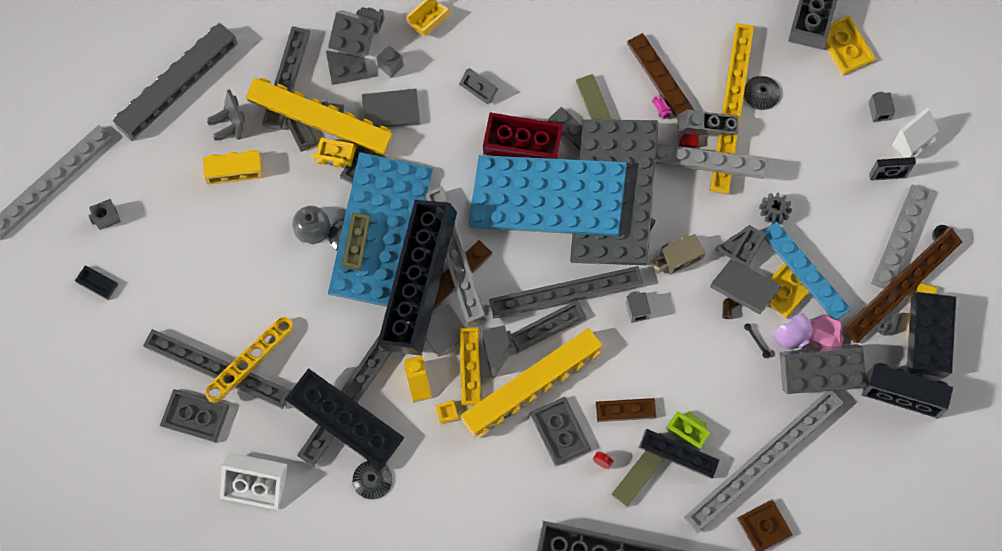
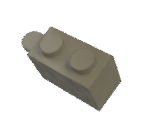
M687 234L673 244L669 242L663 245L659 256L652 259L650 263L656 274L667 270L670 275L703 260L705 251L696 234L691 236Z

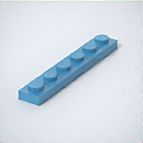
M775 222L763 231V233L767 234L765 237L767 243L832 319L838 321L850 312L851 308L778 222Z

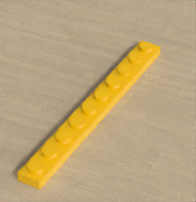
M736 23L722 114L739 116L740 123L754 26ZM718 135L716 152L735 154L738 135ZM712 172L709 192L728 195L731 174Z

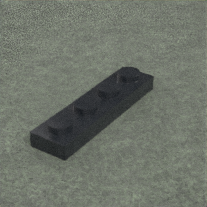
M645 429L638 447L710 479L714 477L720 461L715 457L649 429Z

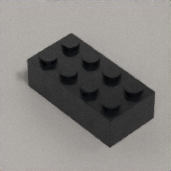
M917 292L911 297L906 368L909 373L947 377L952 374L956 315L955 296Z
M875 363L866 374V387H863L861 396L938 419L949 408L953 387L944 381L935 382L929 380L924 375L915 376L909 374L904 369L896 370L889 368L887 364Z

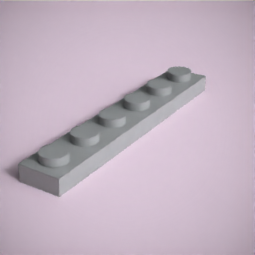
M657 144L655 164L764 179L767 159Z
M913 184L911 185L872 279V285L884 289L895 279L930 191Z

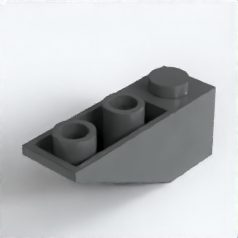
M689 109L678 115V133L688 135H738L739 116Z

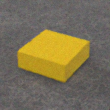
M454 400L435 405L440 425L460 420Z

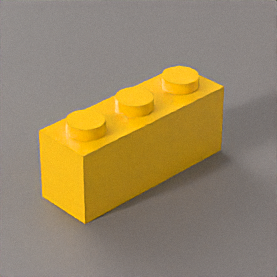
M249 149L240 153L228 152L224 155L210 154L208 157H203L204 178L208 185L263 178L262 157L259 150Z

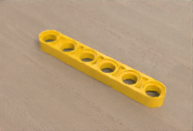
M287 317L277 319L207 386L205 391L207 399L212 403L222 401L292 333V321ZM282 323L289 325V328L284 331L278 327ZM268 336L276 338L275 342L271 344L266 343L265 339ZM254 349H260L262 354L254 357L251 352ZM241 362L248 363V368L245 370H240L237 366ZM231 375L235 378L234 381L229 384L223 381L224 378ZM213 389L221 391L217 397H212L209 393Z

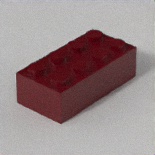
M489 112L483 141V155L558 159L563 124Z

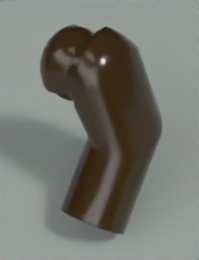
M729 297L723 301L722 318L731 319L732 309L740 303Z

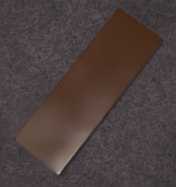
M655 398L596 401L595 403L597 422L656 419Z

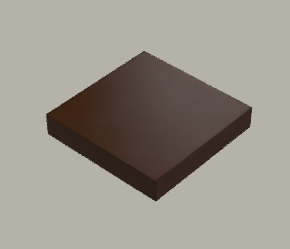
M773 499L737 517L739 524L755 551H764L793 535Z

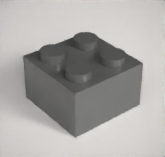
M344 10L336 12L328 48L361 58L368 56L376 20Z

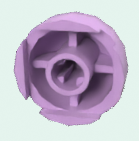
M803 312L792 317L791 322L788 324L784 323L773 334L774 339L781 347L788 350L797 348L802 350L810 344L808 340L812 336L813 328L810 320Z

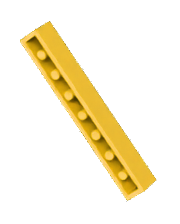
M260 77V79L253 78L245 97L249 102L382 156L386 155L393 138L389 128L381 125L379 128L373 126V122L367 119L358 120L356 115L350 112L345 114L338 112L339 109L337 107L321 105L322 102L315 98H311V100L304 98L305 95L300 92L294 91V93L287 91V87L280 84L274 86L270 84L271 81Z
M587 328L461 414V421L474 439L478 436L480 438L485 436L490 431L489 428L502 424L506 420L504 417L510 413L515 415L522 409L521 406L534 402L538 398L537 395L550 391L554 387L553 384L566 380L570 376L569 373L582 369L586 365L585 362L598 358L601 355L600 352L603 345L590 328Z

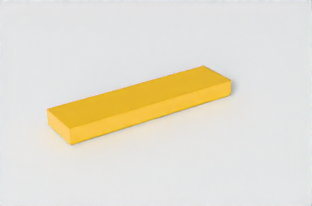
M459 328L462 406H474L481 401L479 328Z

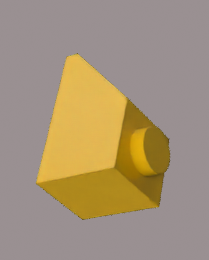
M423 356L404 359L413 403L431 399L432 396Z

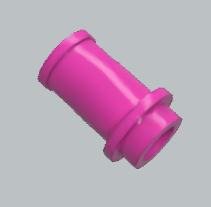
M662 95L655 96L652 99V103L658 110L660 118L667 119L672 115V108L668 107Z

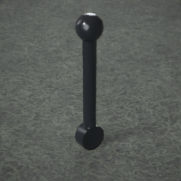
M746 323L744 329L750 333L763 352V358H769L770 352L765 350L751 329V324Z

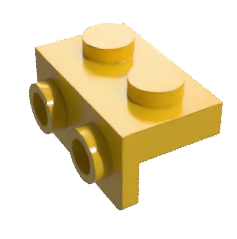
M424 0L406 18L414 31L426 37L449 17L451 13L448 8L439 4L437 0Z
M320 138L317 154L312 153L311 157L316 159L318 164L327 165L328 163H333L334 167L344 169V166H352L357 145Z

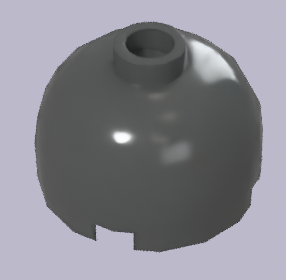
M309 205L302 207L296 212L293 217L292 227L295 236L301 242L317 244L327 238L331 224L328 215L323 209Z

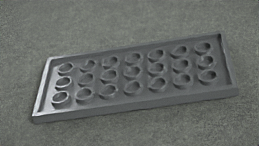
M583 119L580 160L626 162L627 172L619 237L572 234L571 263L647 266L658 120Z

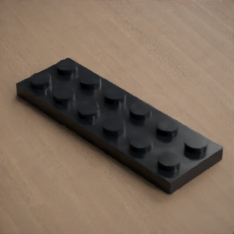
M309 368L284 399L292 407L380 470L383 469L405 438Z

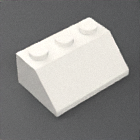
M229 453L222 464L220 499L278 510L286 482L287 464Z

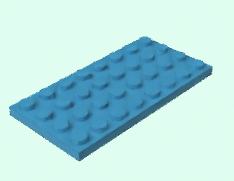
M359 152L328 295L387 307L414 200H426L425 193L429 189L433 168ZM352 212L371 216L361 271L342 268Z
M479 155L468 226L478 229L619 237L627 163Z

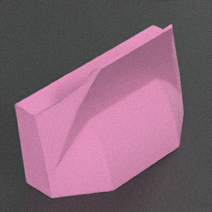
M820 315L811 322L813 332L808 340L810 342L809 345L817 348L842 346L845 337L842 334L840 321Z

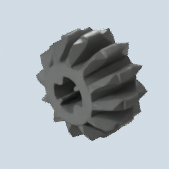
M779 192L776 193L775 197L772 193L768 194V198L763 197L762 203L759 206V209L762 210L760 216H766L765 222L772 220V225L776 221L782 224L783 220L789 219V214L792 212V208L789 207L791 201H785L786 195L782 198L779 197Z

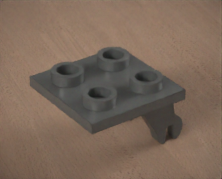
M230 89L226 92L224 110L207 118L208 125H213L227 118L232 123V125L214 133L213 138L215 141L232 134L238 140L241 137V131H243L245 117L243 112L239 111L237 97L233 96Z

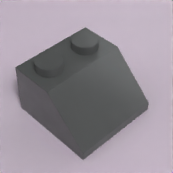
M505 325L482 330L483 345L492 378L497 376L510 355V348L513 347L510 330L506 331Z

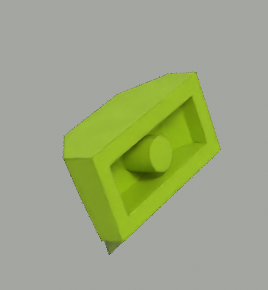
M677 411L666 427L673 436L697 450L701 449L711 433L707 430V423L689 411L686 413Z

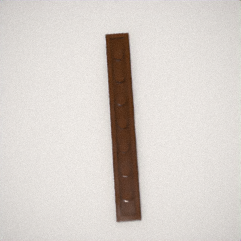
M947 228L843 328L854 343H858L962 243V240L953 228Z

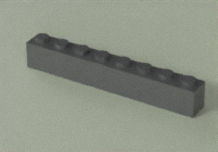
M220 22L210 28L209 32L203 38L198 39L190 50L185 51L177 62L172 63L165 73L159 75L154 83L142 91V94L136 99L131 100L123 111L116 114L113 119L116 127L133 141L238 44L235 35Z

